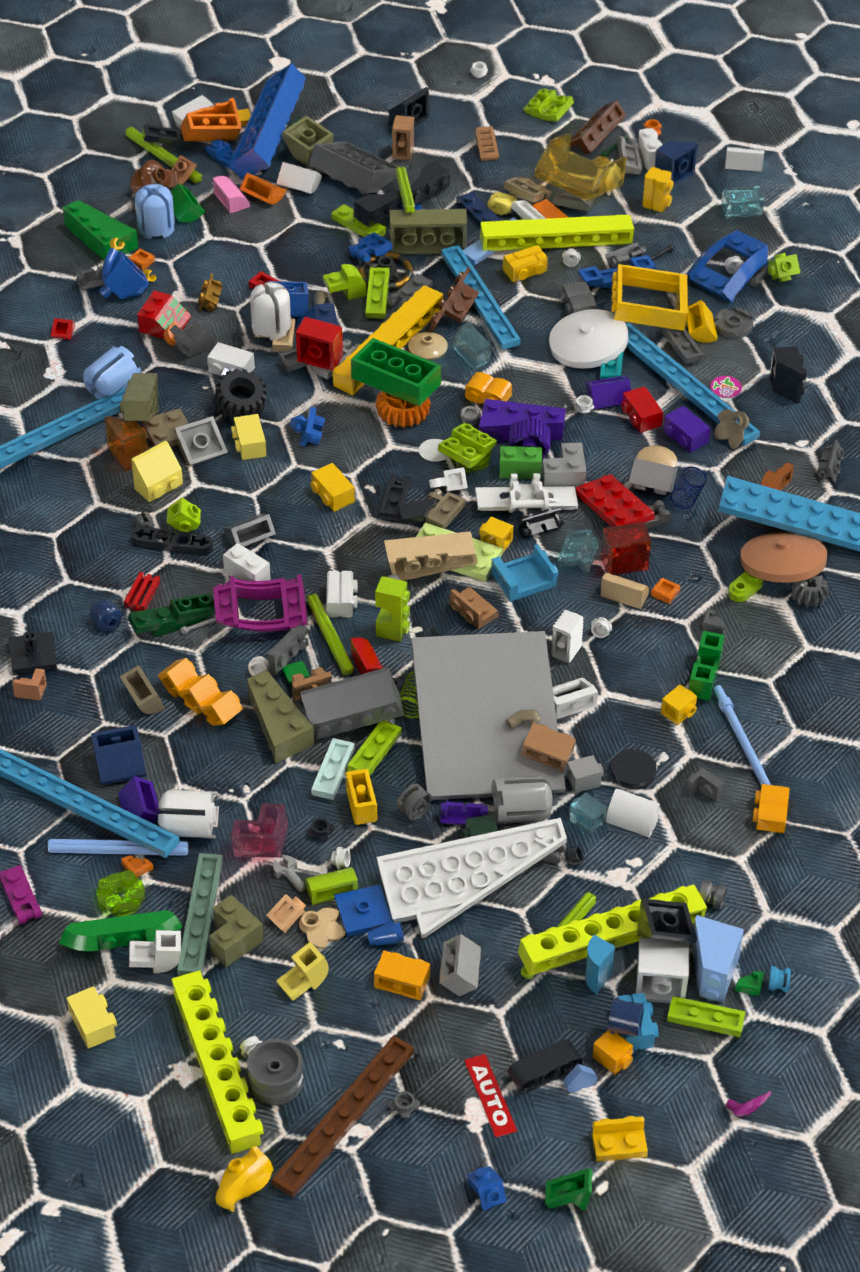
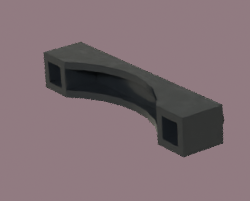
M436 161L422 167L418 179L410 185L414 204L449 187L451 171ZM400 190L388 194H368L354 201L353 217L367 227H371L390 217V210H404Z

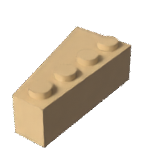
M471 532L384 540L392 575L396 574L399 580L402 581L478 564Z

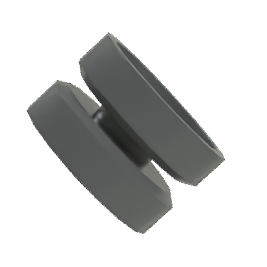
M268 1039L257 1044L250 1051L247 1059L249 1089L256 1099L269 1105H283L294 1100L300 1094L304 1084L302 1055L295 1045L282 1039Z

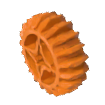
M381 391L378 393L376 401L377 414L383 422L386 421L388 425L394 424L395 428L397 426H402L403 429L405 426L412 428L413 424L419 425L420 421H425L426 416H428L430 408L429 397L420 406H417Z

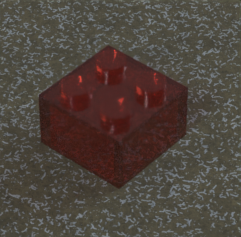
M645 522L603 528L601 560L606 573L617 575L648 570L651 538Z

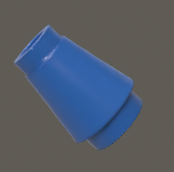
M391 921L367 932L370 946L399 944L400 941H404L400 922L394 923V921Z

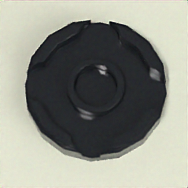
M627 749L619 752L613 757L610 768L614 781L628 789H637V787L641 786L643 788L647 787L654 781L657 770L656 762L652 756L638 749Z

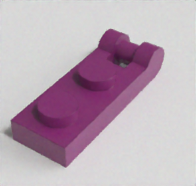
M19 865L1 871L0 881L19 925L26 923V920L33 917L35 919L43 917L22 866Z

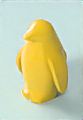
M253 1145L244 1157L235 1158L229 1162L215 1196L216 1203L220 1207L234 1212L235 1204L238 1200L261 1190L268 1183L273 1167L270 1160L257 1146Z

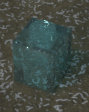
M586 792L571 802L569 820L590 835L606 822L607 807Z

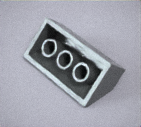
M388 668L301 691L307 718L314 728L316 739L403 716L401 696Z

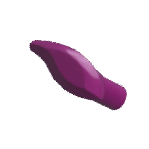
M769 1091L742 1104L729 1099L725 1107L734 1112L735 1116H745L757 1110L772 1093Z

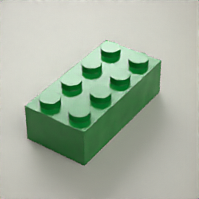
M372 338L351 359V378L420 406L441 385V365Z

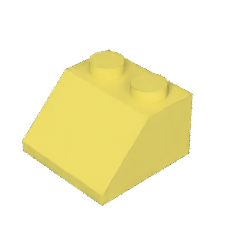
M167 441L131 459L134 489L148 502L183 484L182 469Z

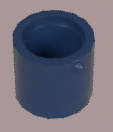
M619 997L614 999L609 1015L608 1031L611 1034L620 1033L639 1037L644 1015V1004L623 1001Z

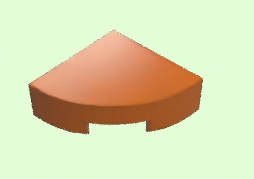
M133 856L121 858V864L132 879L154 869L152 862L146 858H133Z

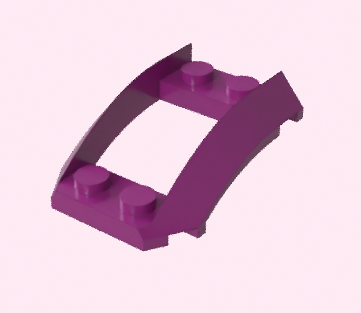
M301 574L297 575L295 579L285 580L280 578L267 581H246L235 579L234 576H231L230 580L224 585L220 583L213 588L217 624L256 632L283 631L294 629L299 625H309L305 602V588ZM237 597L252 600L282 598L284 618L268 621L239 619Z

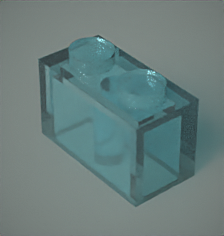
M759 186L723 189L721 206L726 218L763 215L764 197Z

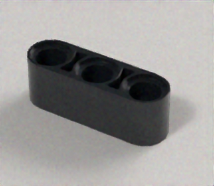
M564 1039L514 1062L508 1068L507 1073L519 1092L525 1094L569 1074L577 1064L582 1065L583 1059L571 1041Z

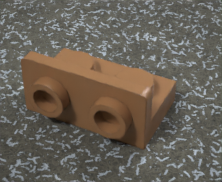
M471 587L460 593L455 589L450 591V606L452 609L458 611L465 617L468 623H472L476 628L480 629L498 617V610Z

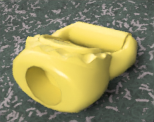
M497 192L491 195L487 206L496 215H507L511 213V204L517 201V198L511 194Z

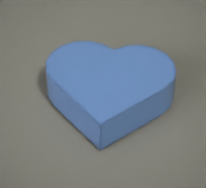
M577 1064L564 1079V1085L568 1092L574 1093L582 1088L594 1085L597 1081V1075L592 1068Z

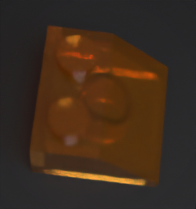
M112 416L104 417L108 449L126 472L132 470L131 459L149 450L146 444L148 434L145 428L140 427L136 421H124V418Z

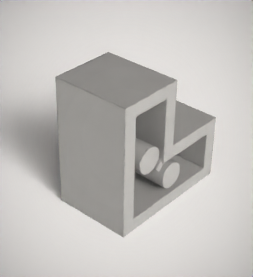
M561 443L560 458L543 459V487L575 486L576 488L586 483V466L582 443Z

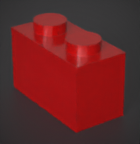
M645 386L623 393L622 411L628 415L631 424L640 433L662 427L663 410Z

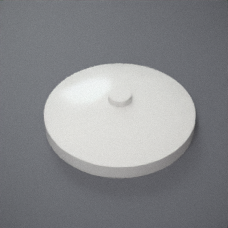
M589 309L572 313L561 319L553 327L549 336L551 353L560 363L574 368H593L601 366L603 363L607 364L608 361L616 359L625 350L628 344L627 326L624 321L614 320V313L606 310Z

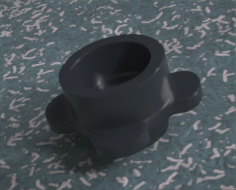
M317 818L312 821L311 828L307 830V835L325 842L328 840L330 832L334 831V825L324 818Z

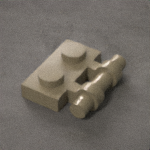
M514 177L505 181L503 186L504 189L510 191V194L520 196L528 203H535L544 197L549 198L551 195V191L547 190L545 186L537 185L529 178Z
M436 489L426 497V499L436 498L437 500L435 508L428 512L426 523L445 529L465 507L466 499L450 492L441 496L442 491Z

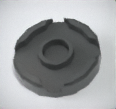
M727 308L721 310L715 316L716 331L724 337L743 338L753 330L752 316L745 310L739 308L728 310Z

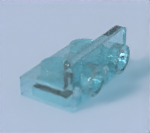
M591 529L567 533L557 560L560 567L580 565L583 573L589 572L596 550L599 547L598 539L594 536Z

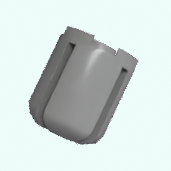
M533 775L500 777L492 780L491 797H493L494 808L497 810L492 811L495 824L541 822L549 817L552 810V791L545 777Z

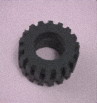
M234 369V372L227 371L226 375L223 374L220 377L216 386L214 406L217 408V413L219 415L222 414V418L225 420L229 419L231 423H234V417L254 414L261 416L267 395L265 382L261 381L262 378L259 375L255 376L254 372L251 371L249 373L246 369L242 371ZM234 394H241V395H244V396H246V397H248V398H247V399H239V398H236V397L233 396V395H234Z

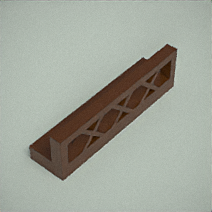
M616 100L602 106L566 143L568 148L579 144L586 155L591 153L626 116L618 101Z

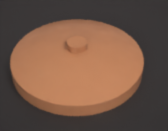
M776 532L755 537L742 547L740 553L741 565L747 573L756 578L771 582L785 583L806 580L819 574L827 564V550L821 542L814 538L791 532Z

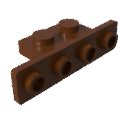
M467 267L464 273L460 271L455 279L457 282L456 287L454 285L450 287L446 294L449 298L447 300L443 299L438 307L441 310L439 314H433L429 321L432 324L429 329L430 332L434 330L443 314L461 323L479 292L464 283L471 270L469 267Z

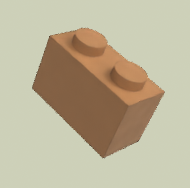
M396 115L392 128V158L411 160L414 149V117Z
M533 722L523 743L521 756L564 772L567 762H569L574 751L576 739L567 733H559L546 725H539Z

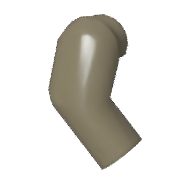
M323 290L317 291L314 294L313 305L323 304L327 301L325 297H328L327 292Z
M534 709L519 710L506 719L505 722L510 729H513L527 720L530 725L533 722L538 724L541 718L538 715L539 712Z

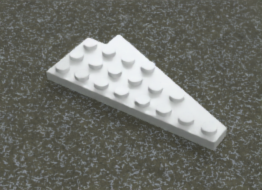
M561 818L377 857V864L392 920L396 923L417 919L421 938H426L565 844L567 837Z

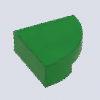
M754 971L750 975L741 977L736 983L735 991L759 996L764 972Z

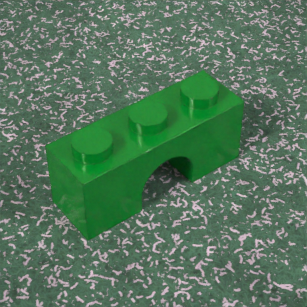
M703 631L697 661L694 663L689 682V690L698 699L710 701L723 653L725 639L723 634Z

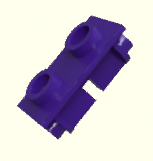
M449 801L441 803L440 824L487 827L488 805H484V803H467V805H462L459 802Z

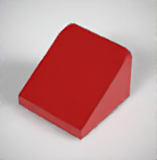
M54 318L50 337L70 340L76 326L73 320Z

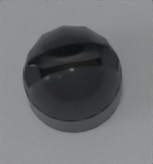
M578 845L570 847L564 853L567 864L572 866L583 864L584 856Z

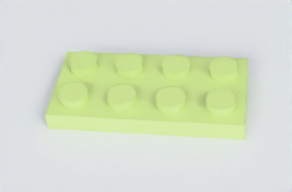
M425 523L416 537L456 532ZM472 538L478 564L451 571L486 582L491 574V559L498 556L501 557L503 548Z

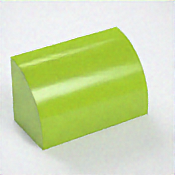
M352 867L304 879L312 905L332 901L335 894L358 890V879Z

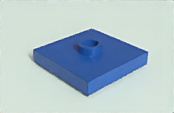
M381 884L334 895L346 937L367 933L393 921Z

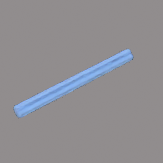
M49 839L48 851L50 853L158 855L130 840ZM180 841L169 855H188V842Z

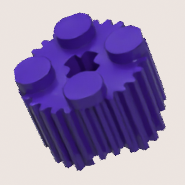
M532 415L527 420L524 418L519 420V422L516 421L510 427L509 446L542 447L543 461L544 456H547L550 450V428H548V425H545V422L542 423L538 416Z

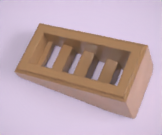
M477 127L475 129V141L480 160H499L493 127Z

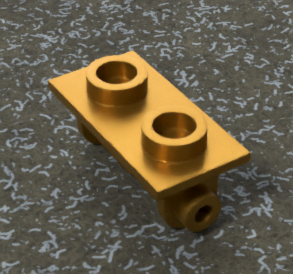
M213 273L202 284L201 290L204 292H201L197 301L200 303L199 312L202 307L211 312L217 308L222 284L220 281L212 279Z

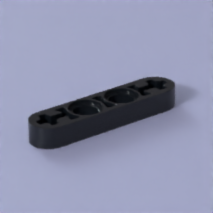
M136 527L131 532L133 545L140 548L200 556L209 555L213 551V541L208 535L150 527ZM161 537H164V538L167 539V540L164 541V542H158V541H157V539H158V538H161ZM185 540L188 543L180 545L177 542Z

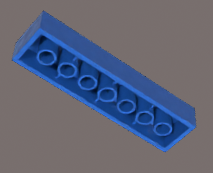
M292 63L266 80L228 165L242 180H244L246 173L256 176L260 170H266L271 165V159L276 153L275 149L281 142L282 132L286 130L285 126L290 121V114L295 109L294 105L299 99V93L304 88L303 84L306 79Z

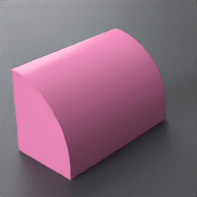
M226 176L213 178L214 194L230 214L250 207L249 201L230 178Z

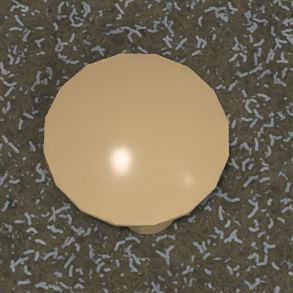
M663 446L645 447L636 456L637 459L675 467L677 465V457L674 452Z

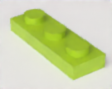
M345 204L331 213V219L363 237L373 232L380 236L386 234V227L379 223L367 227L353 217L354 209Z
M370 268L366 318L386 317L390 277L389 268Z
M388 721L379 722L348 763V771L367 769L370 776L402 734V728Z
M672 996L667 1022L741 1037L745 1011Z

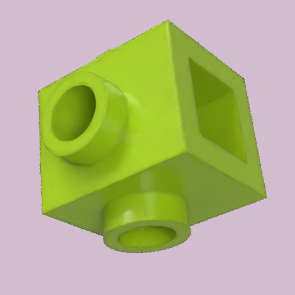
M786 253L774 255L775 259L768 261V272L772 276V280L787 281L791 280L792 275L801 273L797 254L786 256Z
M181 497L168 507L167 523L180 532L189 533L199 527L201 523V509Z

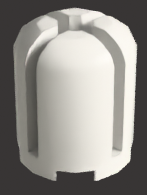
M274 282L265 283V287L262 284L256 286L250 295L253 333L257 337L259 335L270 337V340L286 336V332L291 327L290 296L288 291L281 284Z
M166 791L159 801L158 809L170 812L205 813V816L158 814L159 827L180 837L215 839L216 836L212 835L213 827H218L219 806H214V795H218V792Z

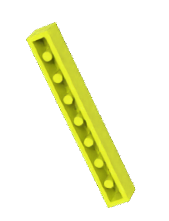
M630 215L481 222L480 240L483 251L522 250L536 245L540 248L632 244L634 226Z

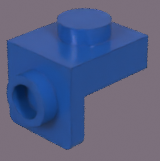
M491 1166L478 1168L475 1172L467 1175L468 1184L478 1194L483 1210L506 1202L502 1179Z

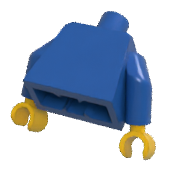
M113 238L110 241L111 248L107 253L101 271L105 285L99 292L106 299L113 293L120 299L140 296L148 287L149 281L154 282L156 280V275L149 277L152 270L145 269L142 272L122 251L118 252V249H122L125 244L121 241L117 246L116 241L118 238Z

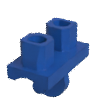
M310 407L308 417L306 418L298 415L291 419V428L296 433L302 432L300 446L305 447L307 442L318 445L321 439L322 432L320 431L324 425L325 418L315 415L316 408Z

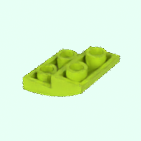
M541 89L523 109L524 112L536 118L558 122L574 101L572 96H557L555 90Z
M463 423L452 429L451 437L438 444L437 451L470 469L493 449L497 440L473 428L472 425Z

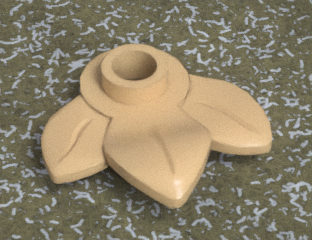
M322 908L318 912L308 911L299 920V927L307 934L308 942H311L320 949H325L328 941H337L346 935L344 928L336 922L339 910L333 908Z

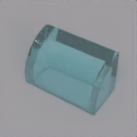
M470 322L464 324L454 335L452 347L475 369L490 362L491 344Z

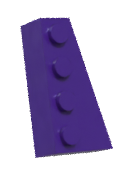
M485 399L479 431L488 434L497 440V443H504V440H509L512 423L519 422V420L524 418L527 420L528 417L533 415L538 416L542 423L545 422V425H548V428H550V441L562 440L566 408Z

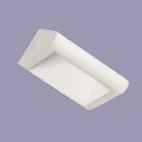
M583 677L552 687L556 720L597 707L598 691L593 684ZM577 688H581V689H582V690H579V691H576V692H572V693H569V694H566V695H563V696H560V697H556V696H555V695H558V694H561V693H564V692H568V691H571V690H574V689H577Z

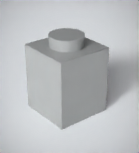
M593 755L567 762L566 777L574 793L600 787L601 777L604 776L602 765L600 763L597 764Z

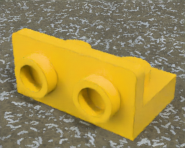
M627 1116L623 1119L613 1120L605 1118L593 1122L592 1141L596 1162L647 1157L648 1149L644 1134V1117Z

